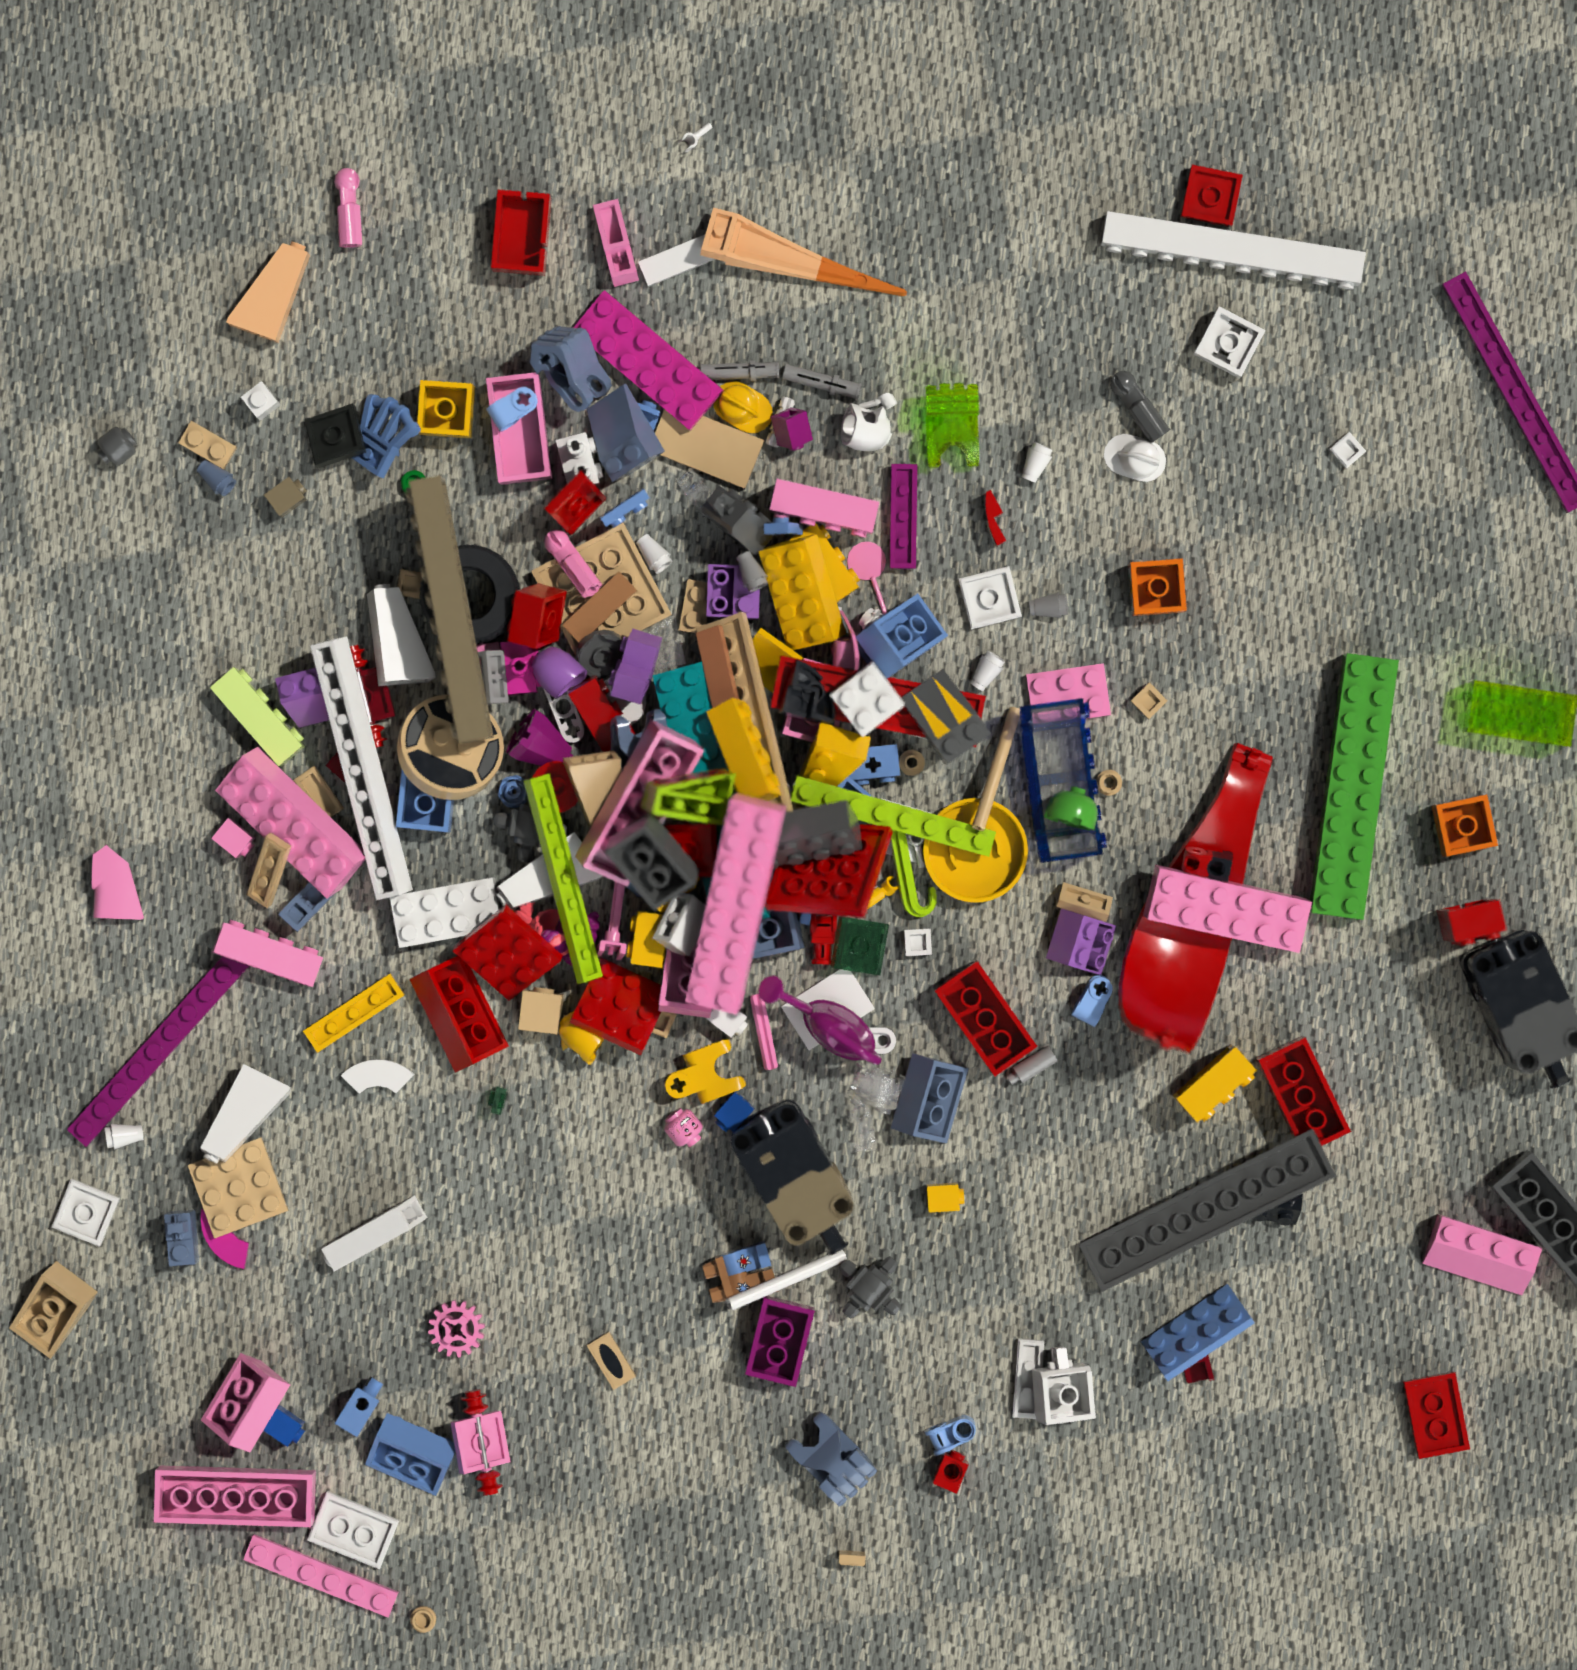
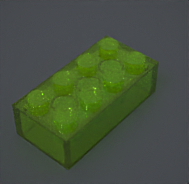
M1473 680L1469 683L1462 733L1569 748L1572 745L1577 695Z

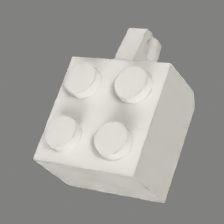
M1063 1346L1051 1348L1052 1362H1048V1367L1031 1369L1036 1421L1045 1425L1095 1419L1093 1380L1090 1366L1083 1363L1072 1364V1360H1068L1067 1350Z

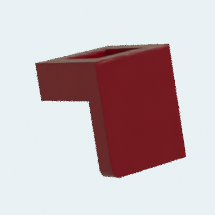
M1209 1355L1184 1370L1187 1383L1206 1379L1209 1381L1214 1380Z

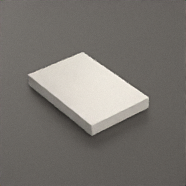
M847 965L796 997L806 1003L814 1000L834 1001L852 1010L860 1018L875 1009ZM788 1003L782 1005L781 1008L807 1049L811 1050L819 1045L805 1026L803 1012Z
M327 1491L307 1541L380 1569L399 1519Z

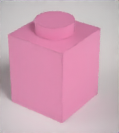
M227 818L211 838L235 858H240L241 855L246 857L255 846L252 843L255 837L232 818Z

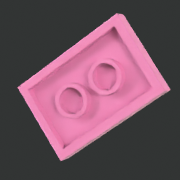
M1104 663L1026 674L1033 726L1111 715Z

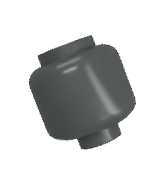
M113 427L98 439V445L101 449L97 453L106 464L111 461L114 465L120 466L136 453L135 445H137V442L125 427L123 429Z

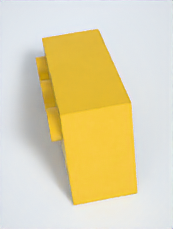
M820 722L799 776L837 787L866 761L871 737H862L858 733Z

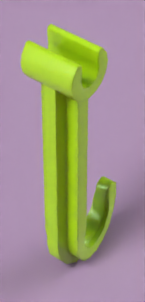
M892 830L893 834L890 843L903 908L912 916L924 917L935 908L937 903L936 889L932 886L928 888V903L924 907L920 906L906 834Z

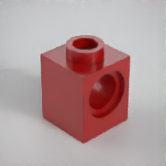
M951 1450L950 1453H943L932 1483L957 1494L969 1466L968 1461L964 1460L965 1455ZM948 1464H955L959 1467V1471L954 1476H948L944 1473V1468Z

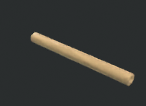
M1009 707L972 824V828L979 831L985 830L1022 711L1016 707Z

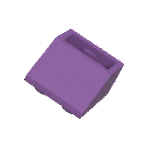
M708 564L706 617L726 618L739 612H744L748 620H759L760 589L749 592L747 588H744L739 565Z
M1061 909L1046 959L1101 975L1114 937L1116 925Z

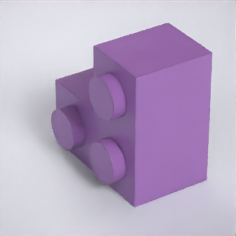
M632 629L629 637L624 636L620 651L624 652L622 660L618 659L615 670L612 671L609 685L613 686L610 696L641 705L651 684L662 637Z

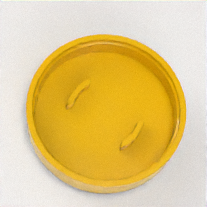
M968 798L954 802L942 809L937 815L972 825L981 798ZM993 801L985 829L996 831L989 857L924 839L923 859L929 876L938 888L955 899L974 903L996 899L1008 892L1018 882L1025 869L1028 857V843L1024 829L1010 810Z

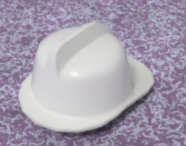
M1121 434L1113 437L1107 443L1104 451L1105 462L1111 471L1138 481L1148 482L1155 480L1162 474L1165 468L1166 458L1161 447L1154 442L1150 443L1149 440L1134 435Z

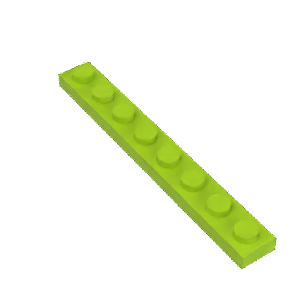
M545 774L524 780L577 984L585 983L602 977L603 974L550 774Z
M797 775L795 776L790 794L792 802L810 807L847 800L860 821L879 826H890L895 831L988 857L990 856L996 831L988 829L979 831L972 828L971 824Z

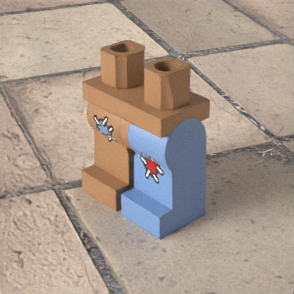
M765 1241L715 1256V1260L702 1265L706 1279L716 1276L721 1278L722 1285L709 1288L712 1303L724 1302L729 1297L775 1278L772 1267H768L771 1266ZM759 1268H764V1269H761V1270H757V1271H754V1272L747 1273L748 1271H752V1270L759 1269Z

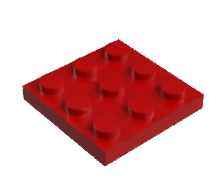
M507 905L455 944L452 950L508 1001L561 962L563 957L559 951Z
M600 958L599 963L603 976L589 981L569 1023L641 1056L662 1012L658 1011L662 985Z

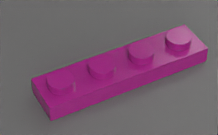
M891 464L890 569H916L918 464Z

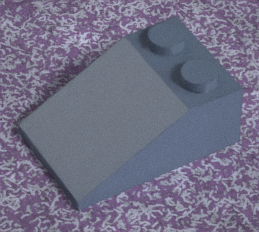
M623 384L587 409L599 460L612 482L629 476L665 452L627 384Z

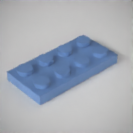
M1226 1284L1141 1341V1343L1166 1380L1169 1381L1255 1324V1322L1230 1286Z

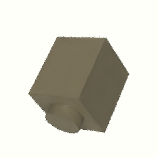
M288 477L264 494V496L277 514L283 518L307 500L304 496L307 490L299 479L294 481L291 477Z

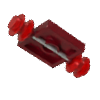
M359 645L350 646L376 748L383 747V741L388 740L381 736V731L385 727L374 724H376V721L396 717L389 687L378 686L376 667L362 671L361 667H364L368 660L361 657V653L365 649H359Z

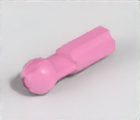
M343 168L337 172L334 179L335 187L340 193V205L337 207L339 247H360L362 245L360 205L356 204V190L359 187L360 179L359 175L351 168Z
M556 529L548 532L544 540L546 550L553 555L580 594L586 598L597 593L602 583L570 542L568 535L564 531Z

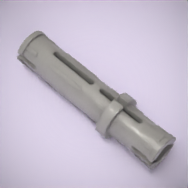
M750 360V363L701 364V371L711 380L751 379V381H756L759 378H780L779 361L756 363V360Z
M786 364L782 380L829 391L830 395L835 396L836 393L857 400L862 387L861 383L841 379L840 375L835 374L833 377ZM798 375H803V376L811 377V378H814V379H818V380H820V381L818 382V381L806 379V378H803V377H799ZM824 382H829V383L841 385V386L846 387V389L840 388V387H837V386H833V385H829V384H825Z

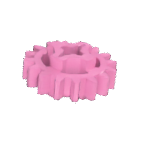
M453 1300L451 1307L443 1303L442 1312L437 1309L434 1311L437 1319L429 1320V1323L434 1325V1328L429 1329L428 1334H435V1338L431 1343L435 1344L438 1342L440 1344L438 1351L441 1352L444 1348L447 1349V1356L449 1357L453 1351L456 1352L458 1358L462 1356L463 1350L468 1355L471 1354L470 1346L478 1348L480 1344L476 1339H483L485 1335L479 1332V1329L485 1328V1323L478 1322L483 1316L482 1313L475 1315L473 1312L476 1306L473 1305L468 1309L466 1308V1301H463L461 1306H457L456 1300ZM451 1312L463 1313L460 1317H452L448 1315V1313ZM470 1319L474 1325L473 1334L468 1330V1321ZM440 1323L445 1327L446 1335L444 1338L440 1334ZM460 1323L462 1325L460 1330L463 1333L457 1332L453 1334L451 1332L453 1330L451 1324L457 1325ZM457 1340L466 1343L459 1346L451 1345L452 1341Z

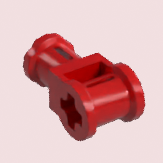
M811 914L810 936L811 943H814V952L810 964L834 965V960H832V944H835L837 933V916H816V914ZM817 924H830V926H817ZM822 945H824V957H821Z

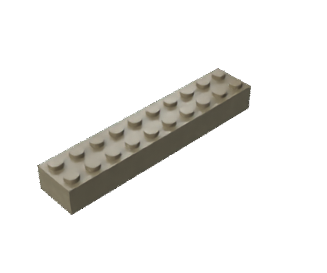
M441 475L409 481L410 488H406L408 503L414 506L415 514H411L413 529L419 532L420 540H416L418 555L424 558L425 566H421L423 582L429 584L430 592H426L428 608L434 610L435 618L431 619L433 634L438 635L440 644L436 645L438 660L444 663L445 670L440 671L443 686L448 687L450 695L445 697L448 712L453 713L454 722L450 723L453 739H458V742L462 744L494 738L446 482Z

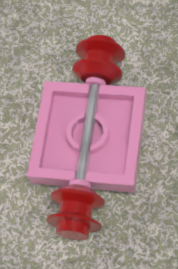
M480 1389L466 1391L465 1397L460 1398L467 1403V1407L463 1409V1412L471 1415V1417L450 1423L459 1473L467 1474L481 1470L475 1477V1480L481 1481V1487L477 1489V1492H483V1496L498 1493V1488L503 1487L502 1484H498L496 1478L501 1474L492 1470L491 1467L509 1463L510 1457L501 1411L482 1414L488 1408V1405L482 1403V1398L486 1396V1393H481Z

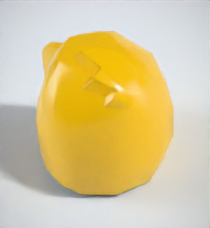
M574 1011L570 1012L560 1021L559 1035L561 1037L562 1050L570 1048L579 1054L584 1062L592 1065L596 1058L595 1053L604 1039L569 1023Z

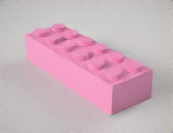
M650 721L575 855L583 867L628 887L630 882L604 853L609 838L648 813V811L641 808L647 781L692 773L704 752L695 740L656 721ZM653 814L663 825L667 816Z
M259 747L244 754L215 790L263 838L271 832L291 845L287 861L326 899L340 891L366 860L363 848Z
M1155 865L1143 916L1148 920L1300 953L1312 902L1307 898L1232 881L1223 882L1190 874L1182 870Z
M160 1465L155 1470L154 1523L311 1527L315 1521L316 1470Z

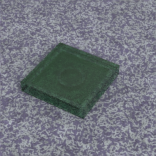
M839 916L830 968L880 976L889 924Z

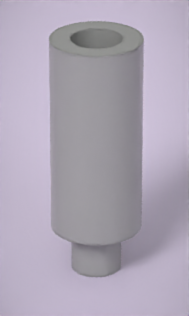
M1046 1046L1014 1066V1072L1009 1074L1007 1078L1012 1085L1019 1080L1024 1083L1058 1062L1050 1047Z

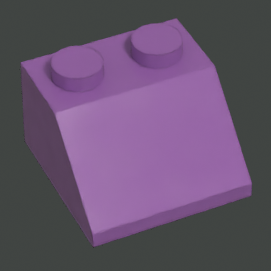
M316 668L275 678L281 705L298 728L329 720Z

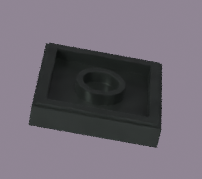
M353 403L304 419L314 464L318 469L366 453L356 406Z

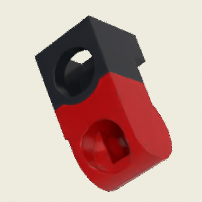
M1189 846L1185 848L1181 869L1190 874L1228 882L1233 852L1224 850L1217 852Z

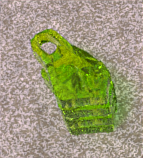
M948 383L939 384V390H936L935 385L925 387L927 460L930 469L939 468L941 465V455L950 446H957L966 454L968 467L974 468L979 466L978 384H968L967 389H964V383H954L953 389H950V384Z

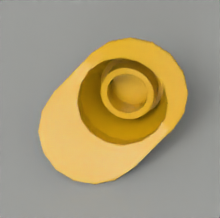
M737 381L727 382L720 386L724 391L713 403L716 414L720 418L747 433H758L767 428L771 422L773 412L772 406L765 396Z

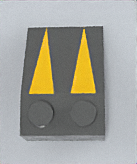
M944 669L901 697L905 702V708L943 764H949L991 735L981 718Z

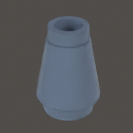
M204 460L197 468V472L215 494L226 496L236 484L233 474L208 460Z

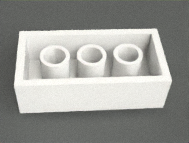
M495 877L390 897L399 948L467 936L501 909L499 900L496 897L498 892L496 890Z

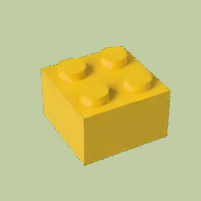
M420 380L417 420L421 428L419 435L472 439L475 386L471 383Z
M638 911L637 916H632L630 931L635 932L634 942L630 941L627 949V958H631V964L664 967L666 947L653 939L664 914Z

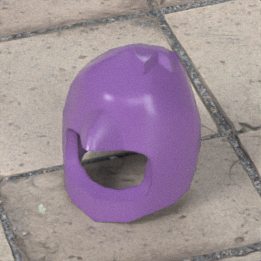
M549 647L537 653L531 665L538 683L555 699L562 696L571 687L580 684L587 675V670L569 653L556 647Z

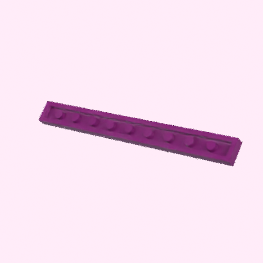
M1465 271L1443 283L1442 287L1566 513H1569L1577 508V473Z
M222 957L71 1124L67 1131L85 1147H88L250 966Z

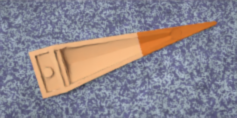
M713 207L701 248V256L725 261V265L898 296H906L907 291L855 271L803 248L740 214Z

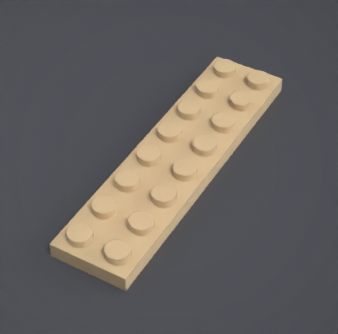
M739 612L696 628L697 632L716 625L723 626L739 700H743L749 705L752 712L750 716L752 722L761 734V739H759L761 745L770 757L769 765L780 782L779 790L781 795L769 802L787 806L786 812L793 811L746 613ZM734 783V791L736 794H738V791Z

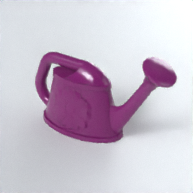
M775 975L765 977L761 981L758 988L759 998L765 1003H774L781 999L803 1012L806 1028L812 1037L825 1049L844 1059L853 1061L865 1060L874 1065H879L882 1062L881 1056L875 1051V1039L871 1030L852 1010L829 1000H814L806 1003L784 992L783 981Z

